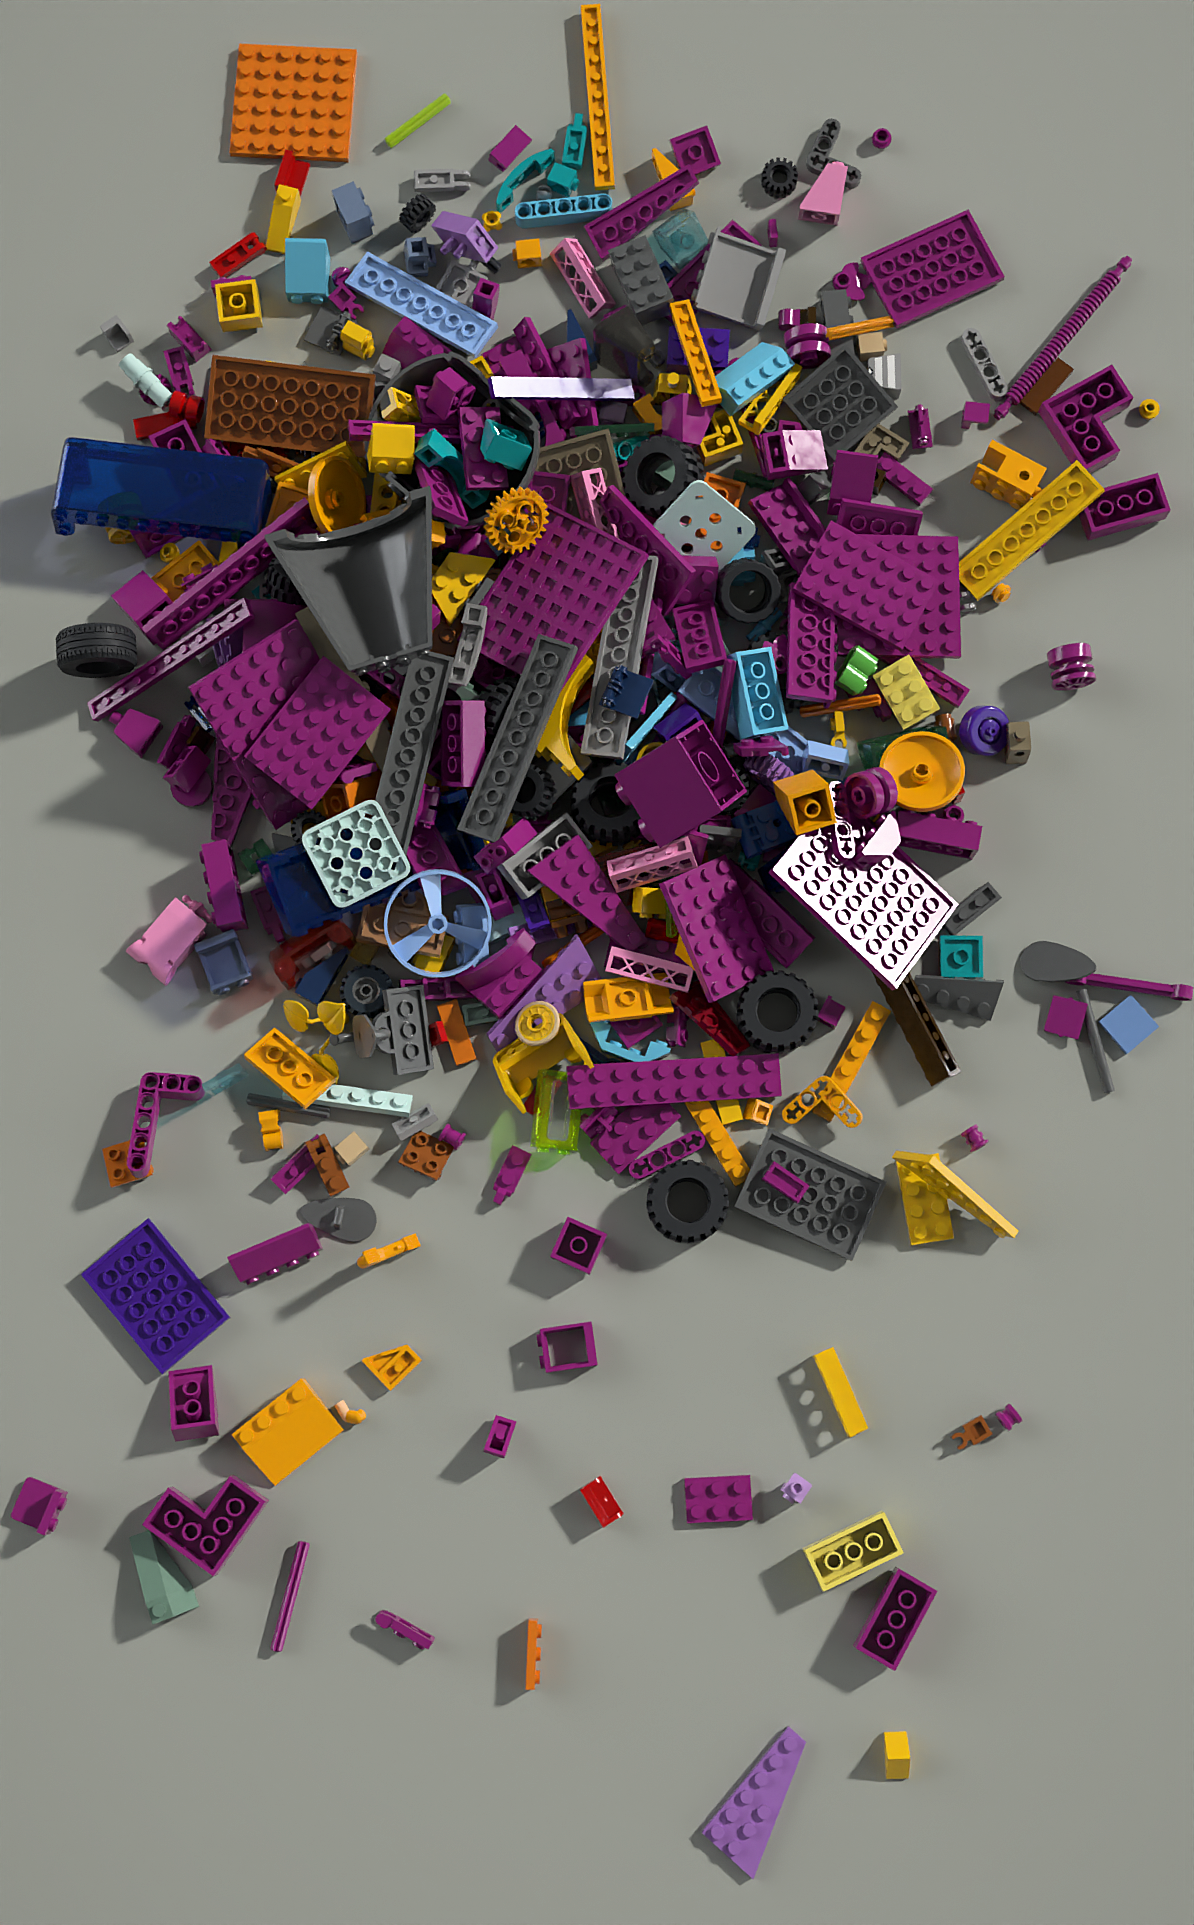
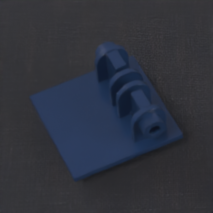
M623 665L615 666L599 705L637 719L654 680L628 671Z

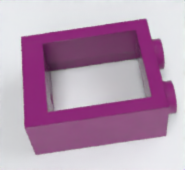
M523 817L503 831L497 841L494 843L489 842L474 858L487 874L514 856L537 832L527 819Z
M592 1321L540 1329V1334H536L538 1347L543 1349V1355L539 1356L541 1369H545L546 1373L598 1365ZM584 1329L588 1361L551 1366L546 1334Z

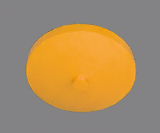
M330 456L319 460L312 469L308 483L309 506L319 529L324 534L362 523L360 519L366 514V495L362 480L355 467L347 459L340 456Z
M912 732L897 738L884 751L879 766L887 770L894 778L898 792L896 804L904 809L916 812H928L946 806L958 795L964 782L965 765L960 751L950 740L932 732Z

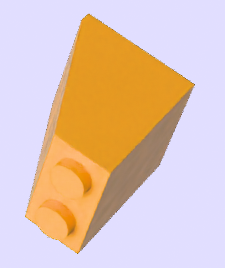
M813 769L773 782L777 802L796 835L837 823L829 784Z

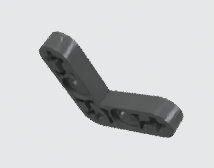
M828 119L824 122L807 158V169L818 176L823 171L824 163L827 165L828 163L832 164V162H841L829 157L841 128L839 121L836 119ZM832 126L834 130H832L830 137H828V129ZM826 142L829 148L822 150L818 147V144ZM815 160H818L819 163L816 166L812 164ZM843 163L844 166H848L845 187L856 188L861 180L860 170ZM854 175L855 178L852 181L849 180V177Z

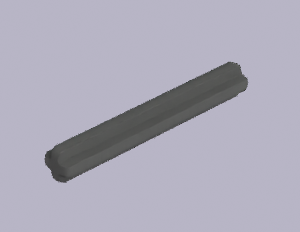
M249 1093L247 1096V1104L321 1118H329L331 1109L327 1106L311 1104L308 1108L304 1109L297 1102L283 1100L282 1098Z

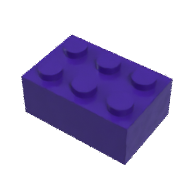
M669 326L666 373L691 376L676 327ZM699 328L713 372L723 371L728 367L730 329Z

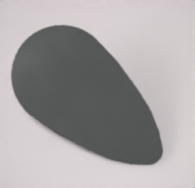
M1037 941L1030 944L1021 956V968L1024 974L1034 981L1058 982L1077 980L1094 973L1097 969L1096 964L1082 952L1049 941Z
M319 1199L302 1206L300 1210L301 1215L314 1227L337 1238L351 1242H359L368 1238L375 1230L377 1223L375 1210L368 1202L361 1199Z

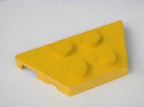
M450 552L432 577V596L438 608L444 614L448 625H452L463 609L467 599L474 593L478 583L484 579L495 563L493 558Z

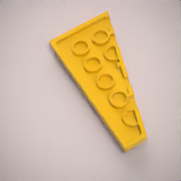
M895 1151L892 1156L894 1160L937 1189L941 1196L951 1199L982 1223L993 1229L997 1236L1001 1238H1015L1018 1230L934 1155Z

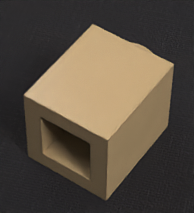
M882 332L858 334L856 348L859 361H868L869 358L884 355V352L887 351V341L883 339Z
M353 1131L335 1147L338 1152L335 1156L342 1164L347 1162L351 1166L370 1149Z

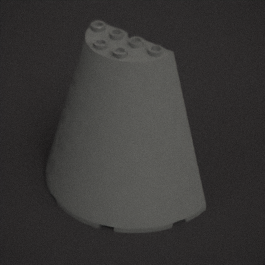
M430 486L410 491L407 505L402 504L390 511V514L358 525L317 535V533L301 534L296 538L294 533L288 532L285 529L264 535L266 542L348 670L354 672L356 676L376 670L379 673L388 672L391 670L390 667L399 665V667L408 666L411 664V660L429 655L432 649V493Z

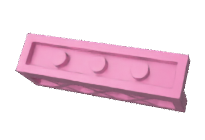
M564 238L550 255L588 318L593 319L602 309H611L616 303L578 240ZM563 249L566 253L565 262H562L558 256ZM570 265H573L576 269L575 278H571L569 274ZM580 281L584 282L586 286L585 294H581L579 291ZM590 298H593L597 304L593 310L589 307Z
M601 468L581 471L571 475L570 479L581 520L619 539L616 525L611 524L603 507L596 502L597 494L602 498L607 490ZM591 474L596 475V486L591 483ZM602 515H604L607 518V526H604L602 524Z
M688 836L671 841L661 848L655 846L607 861L609 877L616 893L698 868ZM690 858V863L679 864L680 861ZM662 866H669L667 870H659ZM643 872L649 873L648 876L644 877L638 875ZM623 878L629 879L627 882L622 884H618L617 880Z
M612 946L605 972L688 993L694 970L690 966ZM613 958L623 960L627 965L620 970L611 968ZM639 964L645 966L647 971L637 975L634 974L631 966ZM656 969L666 972L668 977L661 981L656 980L651 972ZM647 974H649V975L651 976V978L644 977V976L647 975ZM675 975L687 977L685 987L676 985L672 977ZM668 979H670V981L672 982V984H671V983H667V982H665V981H667Z

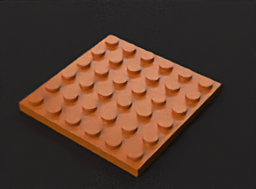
M239 43L230 156L283 159L285 149L293 151L296 160L349 162L357 49Z

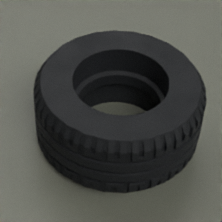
M84 623L66 627L56 636L57 666L65 674L83 678H105L131 672L138 662L136 635L130 628L113 623Z

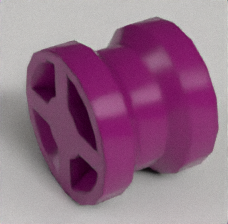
M1009 1403L1002 1412L998 1411L995 1413L998 1421L1008 1432L1014 1424L1022 1422L1020 1415Z

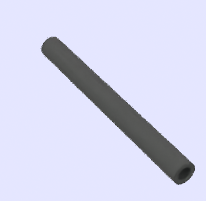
M1087 988L1077 990L1079 1002L1088 1004L1084 1021L1104 1093L1113 1092L1115 1089Z

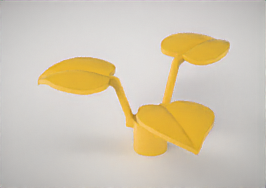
M293 1000L283 1002L286 1019L290 1026L298 1032H305L308 1029V1024L322 1021L330 1033L338 1035L343 1031L344 1025L349 1022V1016L345 1011L344 1003L323 1001L317 1007L319 1018L308 1019L309 1012L301 1003ZM328 1038L319 1050V1054L315 1053L311 1058L333 1075L336 1080L334 1084L338 1085V1065L330 1055L324 1054V1050L330 1043Z

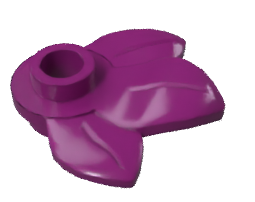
M857 262L846 264L842 272L834 276L832 285L835 290L846 289L847 297L850 296L851 300L861 301L865 299L863 290L871 284V280L868 275L858 272L859 264ZM843 281L845 285H840L839 282Z
M785 634L778 636L773 643L764 641L762 648L771 647L774 663L776 661L780 663V668L775 664L777 675H782L787 671L788 640Z

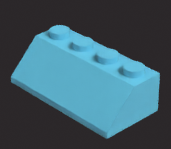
M761 342L715 376L722 397L720 405L731 417L786 376L795 363L783 348Z
M771 647L740 651L728 655L727 659L736 661L731 697L740 739L754 738L788 730Z

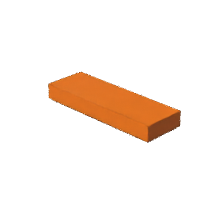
M457 999L437 1005L456 1066L477 1060Z

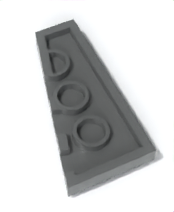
M915 975L914 982L924 1001L989 1021L992 1019L1004 984V980L997 979L992 981L980 978L975 980L964 979L963 977L944 978L943 976Z

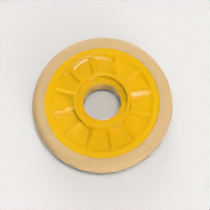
M535 1001L527 1004L516 1017L515 1031L518 1038L530 1046H540L548 1043L554 1038L559 1029V1014L554 1006L544 1001ZM538 1018L542 1019V1025L534 1029L532 1026L533 1021Z

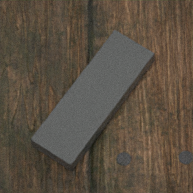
M987 882L956 907L943 927L950 935L958 934L1002 897Z

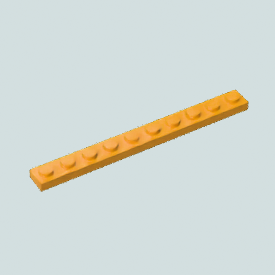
M600 4L581 5L594 184L595 191L615 189L601 7Z

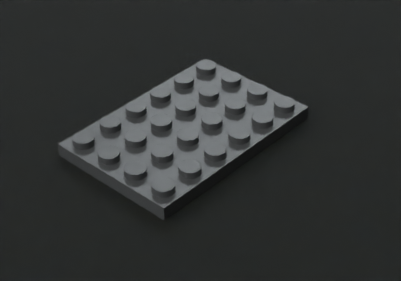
M768 1128L734 1207L853 1261L886 1185V1181ZM773 1161L810 1185L798 1204L761 1180Z

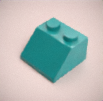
M486 418L480 447L484 458L491 463H502L507 469L522 471L532 450L524 432Z

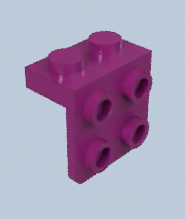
M28 1477L11 1512V1518L36 1528L37 1533L42 1535L51 1534L57 1527V1517L60 1511L64 1509L67 1503L66 1496L68 1492L33 1477Z

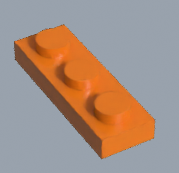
M529 1618L526 1690H535V1684H540V1670H536V1661H541V1647H537V1638L542 1637V1624H538L537 1618Z

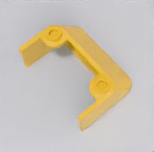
M558 1013L560 1018L559 1029L554 1038L548 1043L540 1046H530L518 1038L498 1051L493 1057V1064L505 1094L522 1114L526 1113L522 1099L531 1094L533 1090L532 1080L566 1058L570 1063L584 1060L590 1069L594 1067L586 1048L561 1013ZM542 1023L534 1027V1029L539 1028L542 1025Z

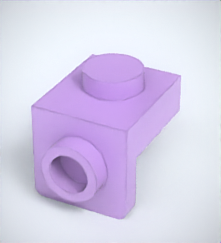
M793 1473L789 1481L785 1482L780 1490L784 1492L782 1497L792 1504L795 1501L801 1503L812 1485L798 1474Z

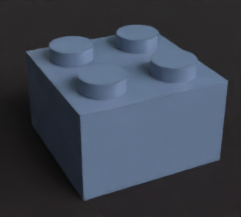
M353 181L331 190L336 211L351 244L373 235L372 226H375L371 217L373 215L369 205H366L364 202L365 198L361 188H357Z

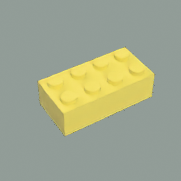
M879 1511L802 1548L823 1592L904 1553L884 1511Z

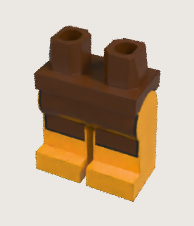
M542 886L539 889L550 922V928L554 930L558 939L569 936L566 927L568 924L574 923L576 933L588 931L587 918L563 902L549 888Z

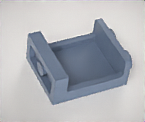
M234 929L194 944L213 994H226L230 991V988L238 986V988L250 984V980L254 979Z

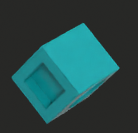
M555 162L547 178V185L552 191L570 197L572 191H576L579 184L577 171Z

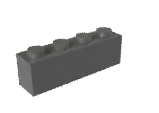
M846 289L823 291L820 299L823 325L826 328L854 323L853 315H849L851 298L850 296L847 297ZM855 335L828 341L831 356L846 344L858 358V353H854V347L856 346Z

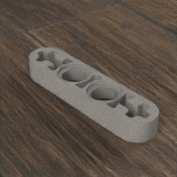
M968 328L963 332L961 343L989 397L996 401L1002 400L1007 393V384L979 331L975 328ZM968 335H970V337H975L973 342L971 340H967ZM981 351L985 354V358L978 360L975 358L974 353ZM987 368L992 369L994 376L987 377L983 371ZM995 385L998 389H1002L1000 394L998 391L994 392Z

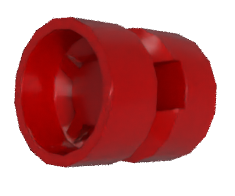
M175 390L169 403V416L178 419L185 417L186 421L199 423L204 412L205 399L196 395L188 397L187 393Z

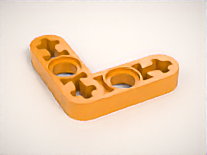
M828 1076L817 1078L782 1111L784 1121L789 1124H795L823 1100L844 1125L849 1128L857 1127L863 1119L861 1111ZM820 1080L822 1082L827 1081L829 1083L827 1085L828 1091L825 1089L821 1090L818 1093L821 1098H818L811 1088L813 1087L814 1090H817L820 1087ZM805 1094L813 1096L814 1102L811 1106H806L802 1102V1097ZM834 1096H841L843 1098L844 1105L841 1108H837L832 1104ZM797 1101L799 1106L803 1108L805 1112L803 1113L802 1109H800L795 1114L797 1117L796 1119L793 1117L788 1118V1109L792 1111L795 1108H797L798 1105L795 1104V1102ZM849 1105L851 1108L848 1109V1112L850 1114H857V1123L854 1121L848 1122L849 1115L846 1112L842 1115L840 1111Z

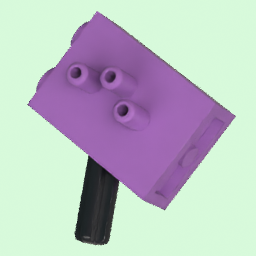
M442 211L431 225L444 243L440 253L446 255L451 252L457 259L465 257L480 261L493 274H496L500 270L501 264L492 256L497 251L498 246L478 219Z

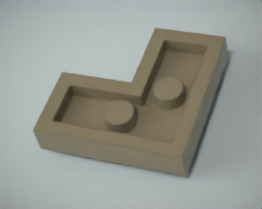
M878 424L864 437L855 452L878 455L880 451L886 452L896 461H899L908 448L909 442L881 424Z

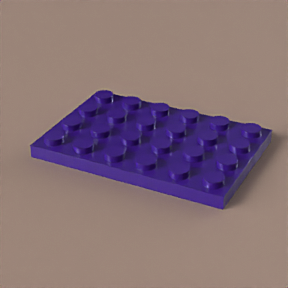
M150 1218L146 1219L81 1274L161 1374H165L231 1318Z

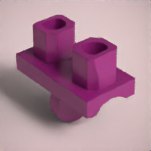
M614 1107L593 1108L595 1111L590 1116L586 1113L582 1114L577 1120L580 1124L579 1127L591 1140L604 1129L611 1132L613 1128L609 1124L619 1113Z

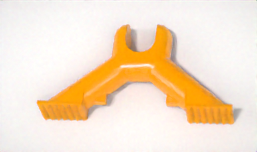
M416 1233L379 1249L374 1247L363 1251V1255L357 1259L358 1267L364 1269L403 1252L420 1247L421 1245Z

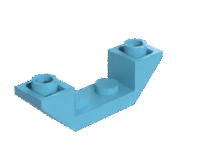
M609 1021L590 1022L591 1029L603 1053L626 1062L657 1061L670 1054L671 1048H668V1044L660 1040L650 1042L645 1056H642V1052L637 1049L630 1048V1050L621 1048L622 1044L610 1040V1043H608L606 1040L611 1030V1025L608 1024Z

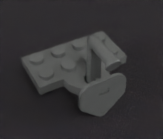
M423 985L382 990L385 1012L378 1014L372 1020V1023L367 1015H356L352 1023L353 1032L338 1035L331 1034L329 1037V1042L333 1046L355 1041L356 1052L360 1058L372 1057L375 1048L384 1054H391L393 1075L434 1069Z

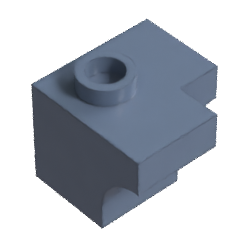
M426 237L406 238L404 257L407 273L413 277L428 276V267H436L437 264L434 244H428Z

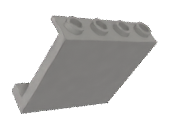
M718 226L715 232L710 233L707 244H710L709 251H705L702 263H705L703 270H699L696 279L699 285L698 289L694 288L691 296V301H694L692 308L761 331L767 318L786 250L779 247L777 251L730 236L719 232L721 227Z

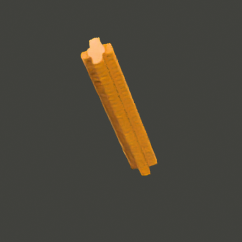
M889 315L827 328L826 338L835 340L894 327V320Z

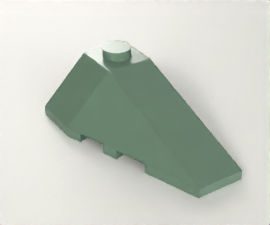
M147 1530L129 1537L152 1624L199 1607L193 1585L186 1579L179 1566L174 1563L154 1533Z

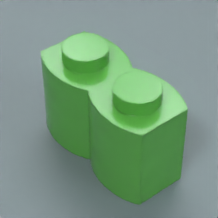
M859 645L852 647L837 672L835 684L852 696L861 694L867 687L866 681L868 676H872L877 669L878 659Z

